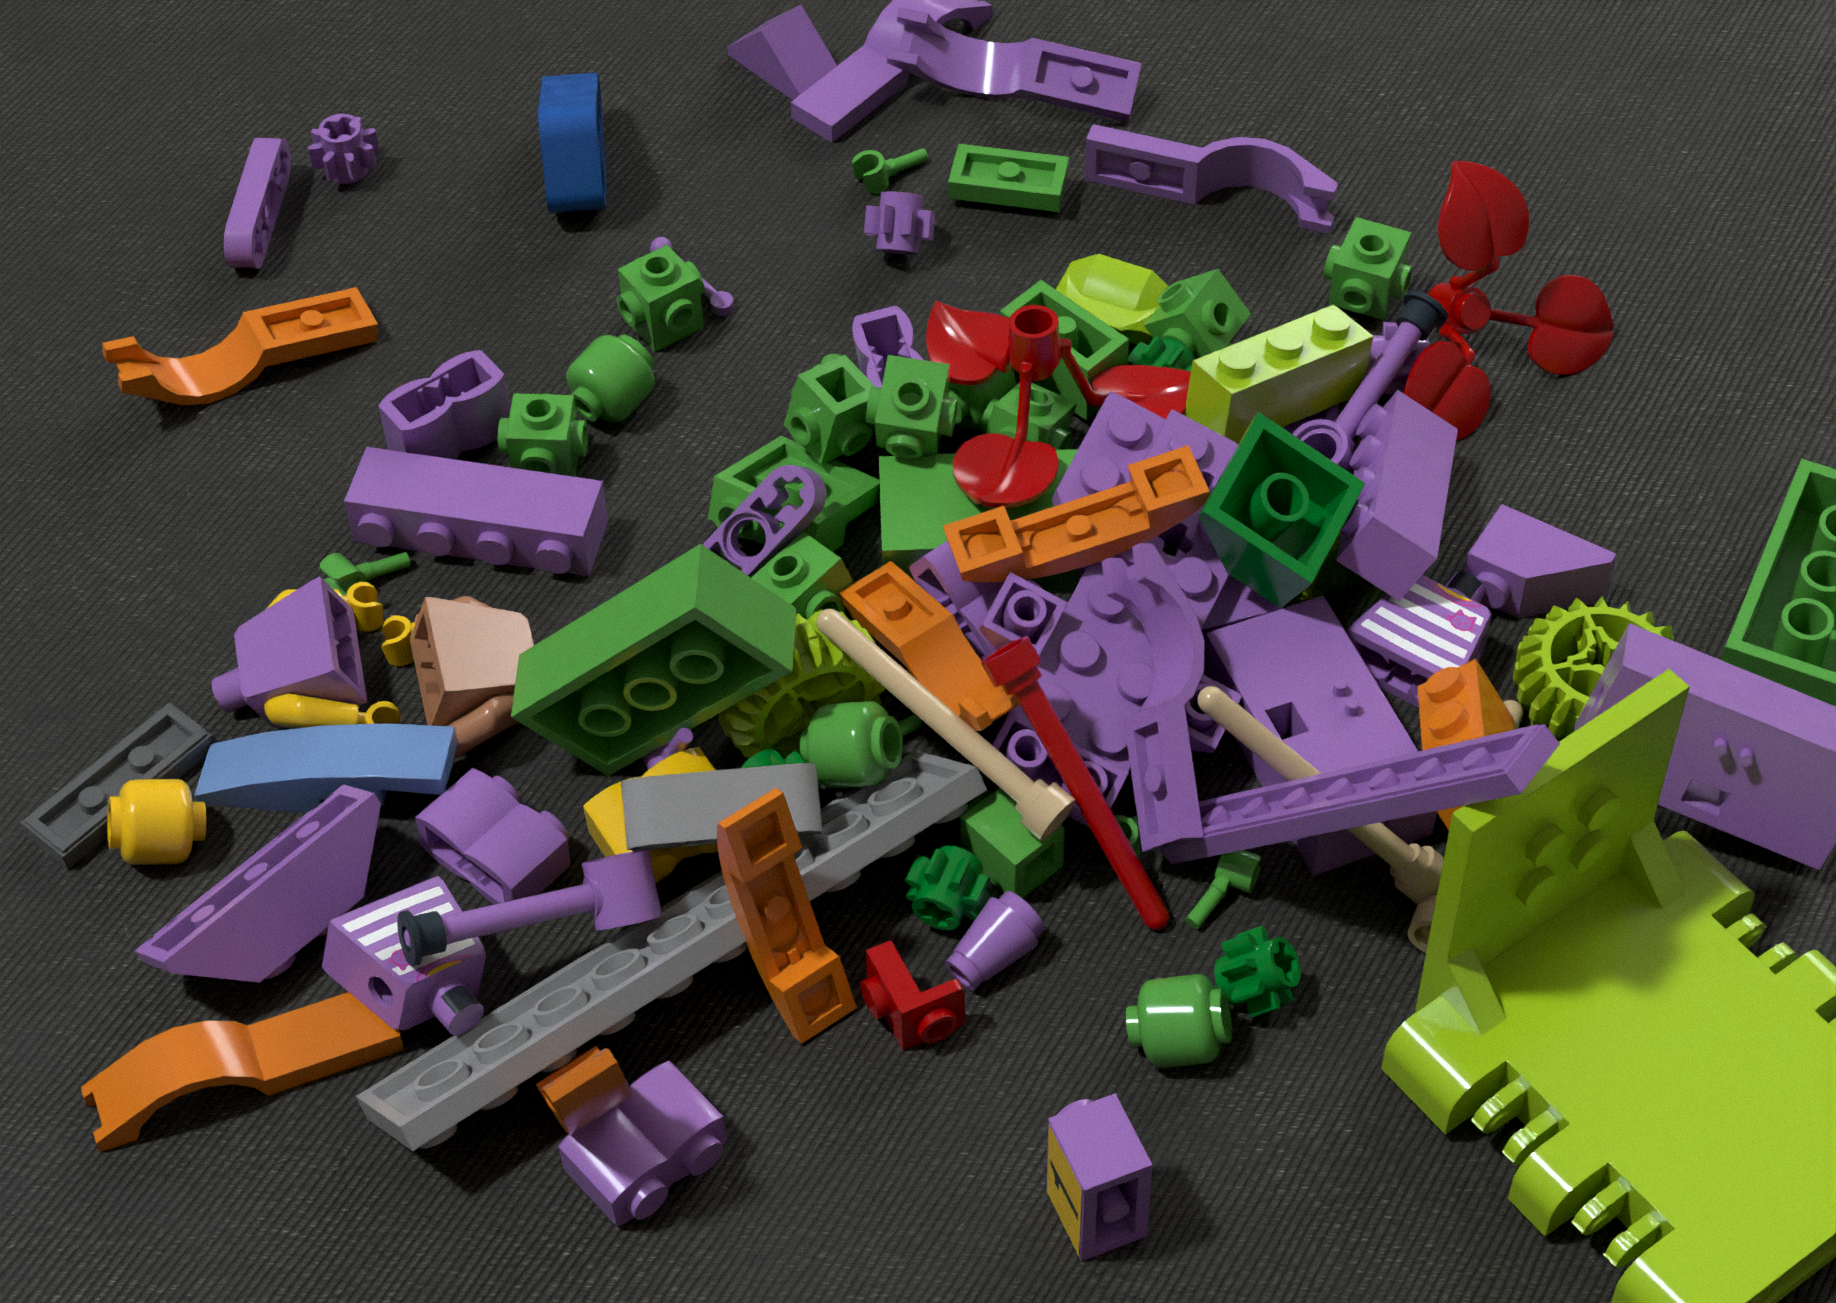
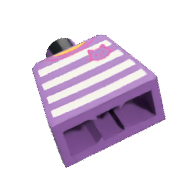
M1456 572L1444 586L1422 575L1400 601L1386 594L1349 627L1347 635L1378 686L1419 708L1417 686L1425 683L1434 673L1447 667L1457 668L1474 659L1478 663L1480 662L1486 647L1492 614L1486 606L1480 604L1485 597V588L1475 576L1467 572Z
M439 876L329 921L322 968L330 977L392 1029L404 1031L436 1017L450 1034L457 1036L468 1032L481 1019L484 1008L475 997L479 992L486 953L478 937L449 943L445 952L422 957L421 964L416 966L408 964L401 948L397 927L399 912L409 910L415 916L437 911L441 917L462 912L446 884Z

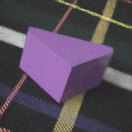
M802 5L766 21L727 47L728 55L792 100L837 66Z

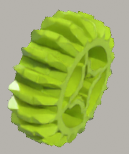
M1602 596L1594 604V607H1587L1577 597L1569 606L1568 611L1553 605L1550 612L1546 615V619L1535 618L1533 625L1528 630V635L1524 636L1523 641L1519 643L1516 654L1517 662L1513 672L1514 688L1518 689L1517 699L1524 710L1530 711L1531 726L1537 724L1549 726L1548 729L1557 741L1573 733L1582 710L1628 624H1633L1673 641L1672 626L1654 627L1655 621L1652 611L1637 616L1631 613L1629 601L1619 609L1607 606Z
M823 610L815 612L807 620L799 613L796 614L793 670L791 673L718 714V721L726 736L731 739L737 749H740L744 757H752L756 753L767 749L776 750L783 759L795 750L801 755V734L809 726L813 714L822 705L865 701L881 704L879 694L885 690V687L819 631L816 621L818 615ZM839 612L857 629H859L865 636H867L872 642L875 643L866 628H862V626L857 620L850 621L844 615L843 612Z

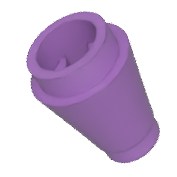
M1006 891L999 899L989 898L954 949L953 954L945 961V965L955 979H958L967 989L974 991L981 983H985L1038 947L1037 937L1045 930V925L1036 911L1024 899L1011 891Z

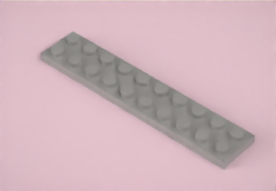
M913 751L900 760L899 765L892 769L891 774L882 784L870 787H855L821 808L823 832L799 836L802 849L794 853L809 900H813L824 892H835L848 887L860 877V869L879 857L887 858L907 850L915 842L914 835L933 823H945L962 815L968 809L967 802L987 790L978 768L954 760ZM722 870L661 907L662 917L633 924L484 1016L468 1032L450 1037L358 1094L356 1098L367 1119L411 1151L419 1147L429 1148L436 1146L456 1132L458 1122L479 1109L489 1110L504 1104L517 1093V1085L539 1071L550 1072L569 1063L577 1054L576 1048L598 1034H612L629 1025L636 1016L635 1011L655 998H668L685 990L693 982L692 975L713 962H725L742 954L748 948L747 940L735 917Z

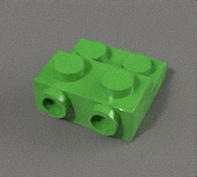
M779 436L714 476L707 519L714 521L719 528L773 470L784 465L806 467L815 471L823 480L826 488V501L822 511L803 532L833 552L843 545L847 523L879 503L880 480L834 459L820 465L804 446L784 436ZM787 482L784 487L788 491L789 497L782 506L776 510L768 509L763 505L762 511L775 517L787 505L801 507L804 501L800 497L799 492L804 484ZM777 520L780 523V527L782 529L784 527V523L782 521ZM757 521L747 522L739 531L738 537L754 540L765 545L766 534L764 528Z

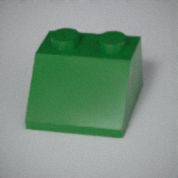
M1258 412L1253 417L1198 517L1226 572L1274 605L1282 608L1312 584L1366 483Z

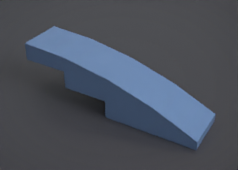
M391 723L322 725L263 732L212 743L204 762L194 798L196 802L204 801L207 805L307 813L322 804L329 795L343 784L375 793L381 805H384L387 790L442 795L446 791L458 744L455 727Z

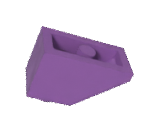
M1501 504L1469 551L1465 572L1475 576L1485 588V597L1480 604L1498 609L1515 618H1523L1549 613L1553 605L1564 610L1568 609L1576 597L1585 605L1596 604L1601 596L1605 599L1608 594L1617 554Z

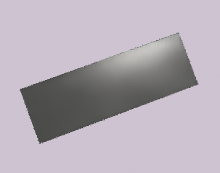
M167 703L20 823L25 836L69 870L108 838L107 808L109 796H119L122 786L130 780L180 779L207 756L210 744L215 743L212 734L173 704Z

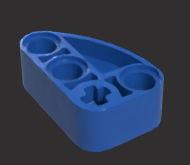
M595 72L543 76L538 106V122L548 212L552 214L606 210L605 147L599 74Z

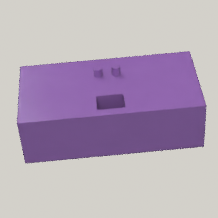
M1324 596L1206 633L1203 674L1240 693L1242 697L1238 704L1319 772H1331L1418 752ZM1235 738L1262 787L1287 782L1284 777ZM1437 811L1381 823L1407 844L1433 834ZM1347 829L1293 840L1313 876L1376 854Z
M1629 623L1575 724L1574 731L1667 669H1671L1690 686L1658 805L1820 870L1836 844V707Z

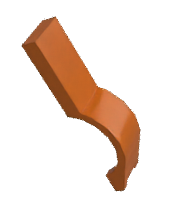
M355 287L243 312L237 327L221 343L197 355L183 358L158 357L141 348L134 336L102 343L105 360L115 363L120 372L118 374V385L122 393L179 405L209 404L236 394L255 380L267 366L377 342L378 323L359 290Z
M892 561L839 592L846 612L903 663L917 681L975 731H982L990 726L994 720L1020 705L1014 694L1006 695L1002 686H993L981 665L982 660L962 633L953 614Z
M347 992L248 1026L236 1021L206 1020L173 1027L141 1042L81 1086V1090L87 1107L97 1106L102 1126L95 1130L93 1134L99 1152H103L136 1141L141 1126L157 1109L181 1095L205 1087L235 1084L256 1088L269 1096L403 1051L404 1046L399 1030L392 1029L351 993Z

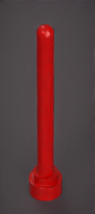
M1025 636L1001 647L981 661V665L993 686H1002L1006 695H1015L1070 794L1077 800L1078 808L1144 924L1154 931L1164 929L1170 920V914L1037 681L1042 676L1037 667L1041 662V658L1028 636Z

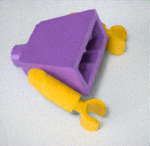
M318 577L299 589L282 591L263 612L240 625L235 632L234 638L238 667L212 680L213 694L220 707L227 713H231L249 705L273 728L297 729L322 725L401 724L400 711L391 702H377L371 705L367 713L358 711V706L366 703L367 697L356 630L369 632L377 630L383 625V605L378 602L377 590L368 582H358L348 589L347 595H341L338 589H332L321 577Z

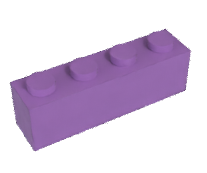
M1399 390L1395 392L1384 407L1378 404L1373 405L1357 428L1356 435L1361 438V441L1350 460V466L1354 468L1353 475L1366 484L1339 532L1341 537L1336 561L1398 601L1401 600L1437 559L1458 432L1457 428Z
M366 447L344 500L352 538L355 542L367 543L375 547L388 546L422 551L435 556L449 555L482 560L495 565L509 564L536 568L555 574L569 573L590 576L608 524L603 481Z

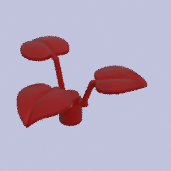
M1468 161L1452 162L1450 184L1439 215L1438 237L1441 250L1446 259L1456 267L1472 272L1462 277L1453 276L1450 279V283L1437 284L1427 294L1436 299L1446 309L1448 319L1444 325L1435 326V328L1440 329L1441 337L1447 338L1451 342L1438 341L1428 346L1416 359L1404 389L1405 395L1457 428L1456 441L1467 437L1479 427L1486 416L1490 401L1488 377L1480 368L1471 366L1475 358V352L1459 333H1476L1489 320L1533 327L1534 329L1528 342L1530 360L1542 370L1566 375L1580 372L1595 364L1607 351L1613 338L1614 322L1602 291L1595 283L1578 275L1557 276L1548 282L1537 296L1535 305L1536 317L1491 309L1486 294L1479 288L1469 286L1497 271L1500 266L1499 256H1509L1522 249L1529 231V211L1525 198L1512 181L1495 169Z
M935 301L932 307L926 331L928 357L932 362L949 364L950 382L968 386L980 385L989 381L997 370L1008 373L1012 370V367L1020 375L1017 427L1014 439L997 433L979 435L966 441L955 454L953 461L955 482L961 491L976 504L981 503L991 508L1023 506L1043 496L1056 481L1059 460L1055 448L1047 443L1026 441L1029 424L1032 381L1044 380L1051 376L1054 369L1059 365L1061 358L1086 403L1091 407H1102L1111 390L1164 419L1168 417L1171 409L1182 415L1185 414L1191 371L1147 365L1115 366L1096 374L1092 380L1091 388L1071 352V340L1068 338L1059 339L1058 316L1048 307L1041 305L1024 306L1014 311L1010 318L988 312L962 310L939 301Z

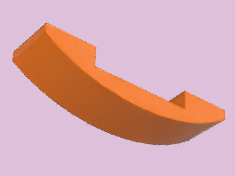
M1189 445L1127 465L1130 482L1010 521L1005 506H1001L943 525L945 537L962 581L980 583L1005 582L1010 572L1024 580L1059 574L1111 558L1132 549L1134 545L1145 543L1169 530L1200 509L1210 495L1208 486Z
M774 788L717 824V847L728 896L735 917L747 940L746 944L787 1027L793 1037L802 1044L855 1010L857 1006L840 956L824 944L794 857V853L801 850L802 845L785 795L778 788Z
M591 1045L577 1054L566 1065L550 1071L533 1082L569 1136L632 1096L628 1082L611 1051L606 1048L599 1051L595 1045Z

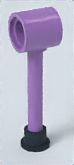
M1411 290L1406 293L1403 298L1405 307L1396 319L1397 330L1336 421L1312 420L1302 424L1292 433L1325 457L1332 458L1331 461L1352 475L1354 474V468L1350 466V460L1353 456L1352 451L1355 448L1352 439L1356 435L1357 428L1363 417L1373 405L1377 404L1417 342L1425 341L1435 326L1444 325L1448 319L1446 309L1436 299L1423 292Z
M649 849L583 862L582 867L585 877L583 885L442 917L437 911L415 916L409 910L401 911L398 913L397 927L404 957L410 966H416L421 964L422 957L445 952L449 943L588 911L593 916L595 930L617 928L662 917Z

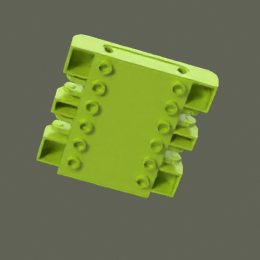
M1667 669L1559 741L1560 745L1521 794L1464 805L1452 813L1415 1013L1403 1022L1389 1039L1384 1050L1381 1069L1445 1135L1472 1115L1474 1117L1471 1121L1485 1134L1496 1131V1129L1515 1116L1526 1125L1511 1136L1504 1150H1502V1153L1515 1165L1522 1164L1513 1177L1508 1200L1545 1237L1574 1215L1575 1217L1571 1223L1585 1236L1597 1232L1615 1217L1628 1228L1611 1241L1608 1249L1603 1254L1618 1269L1628 1265L1632 1260L1634 1261L1619 1279L1611 1303H1777L1836 1257V966L1818 950H1811L1795 960L1798 957L1797 953L1784 942L1776 944L1757 958L1748 949L1760 939L1766 926L1754 914H1749L1755 897L1754 892L1687 831H1679L1664 841L1662 840L1654 822V817L1690 686L1671 669Z

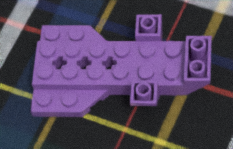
M1110 390L1057 487L1052 501L1054 506L1130 482L1127 465L1189 445L1211 494L1238 443L1171 409L1168 417L1164 419ZM1202 506L1174 527L1145 543L1154 544L1195 610L1202 635L1205 637L1208 632L1282 608L1274 605L1226 572L1198 517L1203 508ZM1164 541L1172 543L1177 547L1175 557L1167 555L1162 551ZM1132 549L1111 557L1122 558L1127 567L1134 564ZM1101 561L1077 569L1080 581L1069 602L1010 572L979 630L996 650L1019 638L1029 637L1041 658V662L1037 667L1042 676L1037 681L1108 806L1111 808L1130 769L1124 718L1139 711L1152 690L1155 675L1152 644L1141 622L1124 604L1106 596ZM1202 674L1194 696L1184 705L1191 751L1213 753L1225 729L1201 710L1198 705V695L1202 689L1208 686H1215L1221 689L1237 704L1242 695ZM1018 705L1010 710L992 745L1034 782L1042 779L1048 785L1056 782L1070 794L1022 707ZM1075 804L1068 816L1089 827L1077 804Z

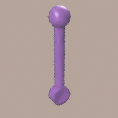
M658 237L651 242L650 251L653 252L665 245H668L671 249L673 247L669 239ZM703 279L705 288L703 294L710 300L711 311L718 316L730 314L734 309L733 296L725 291L717 292Z

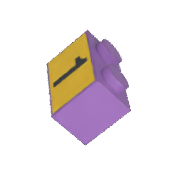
M1116 1093L1096 1101L1090 1099L1075 1101L1064 1107L1057 1115L1048 1118L1046 1191L1080 1260L1084 1261L1147 1237L1152 1163Z

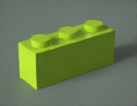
M1331 305L1195 359L1192 362L1184 416L1239 444L1253 417L1258 412L1279 426L1284 427L1351 399L1366 376L1374 336L1337 306Z

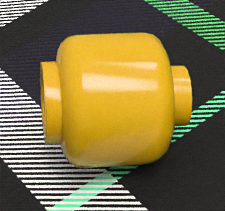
M180 779L130 780L122 786L119 796H109L107 835L109 849H119L123 861L130 865L183 863L191 853L192 842L205 841V802H192L189 786Z

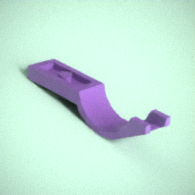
M893 0L881 12L869 31L865 44L791 101L792 119L833 143L907 84L909 73L887 63L889 48L899 50L904 25L897 22L899 7L928 13L940 25L956 18H962L965 26L975 30L993 16V5L986 1Z
M899 7L897 22L904 25L899 50L889 48L887 63L940 87L967 95L1010 99L1023 97L1126 122L1129 120L1142 63L1036 38L1016 43L983 41L945 28L934 21L928 13Z
M1092 124L1086 138L1085 181L1190 204H1196L1207 194L1227 187L1248 186L1270 191L1286 200L1297 213L1300 228L1327 234L1331 233L1334 216L1327 211L1328 201H1334L1338 183L1286 146L1267 139L1235 137L1215 141L1201 148Z
M1139 543L1132 546L1133 565L1127 567L1122 558H1107L1101 562L1106 596L1124 604L1141 622L1153 649L1155 675L1151 693L1139 711L1124 718L1142 852L1166 851L1204 838L1184 705L1194 696L1204 672V638L1195 610L1154 544Z

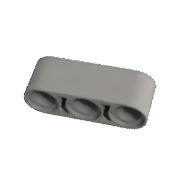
M784 764L658 775L624 780L621 782L627 850H655L717 844V824L774 788H778L784 793L798 836L821 833L823 829L816 764Z

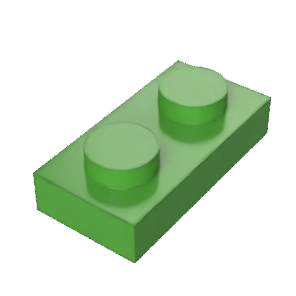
M958 144L948 180V199L1060 212L1069 176V157Z

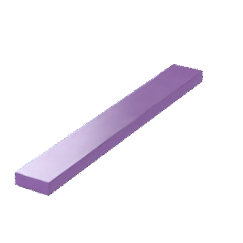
M1537 724L1199 801L1204 838L1161 851V853L1170 864H1176L1521 794L1560 743L1545 724Z

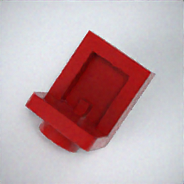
M891 940L866 950L867 979L860 982L863 998L874 1019L877 1020L885 1017L902 1050L922 1042L928 1044L939 1042L965 1023V991L958 979H952L920 992Z

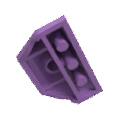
M343 784L317 808L303 815L156 932L153 938L148 939L135 950L136 954L142 962L173 974L258 983L264 979L281 974L293 964L296 958L295 953L315 937L328 933L329 921L331 919L346 914L350 908L364 898L381 807L379 799L373 792Z

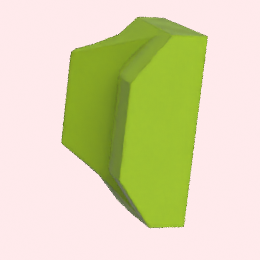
M1095 254L1072 261L1056 290L1127 337L1129 342L1137 345L1139 342L1149 345L1154 338L1145 328L1144 324L1158 308V296L1169 286L1153 270L1102 254Z

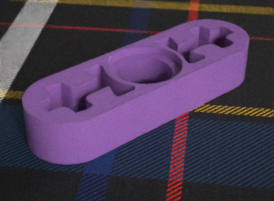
M256 137L252 142L224 232V255L229 267L260 269L263 265L289 181L290 149L286 139Z
M784 465L776 468L703 543V546L728 562L730 560L732 563L742 567L741 571L752 577L795 539L822 511L826 501V488L823 480L815 471L806 467ZM787 482L804 484L799 492L800 497L804 501L801 507L787 505L775 517L762 511L763 505L768 509L776 510L782 506L789 497V493L784 487ZM754 520L764 528L766 542L759 554L749 557L739 547L738 534L744 524ZM777 520L782 521L784 523V527L782 529L780 527V523ZM721 550L723 551L725 556H722L720 554Z

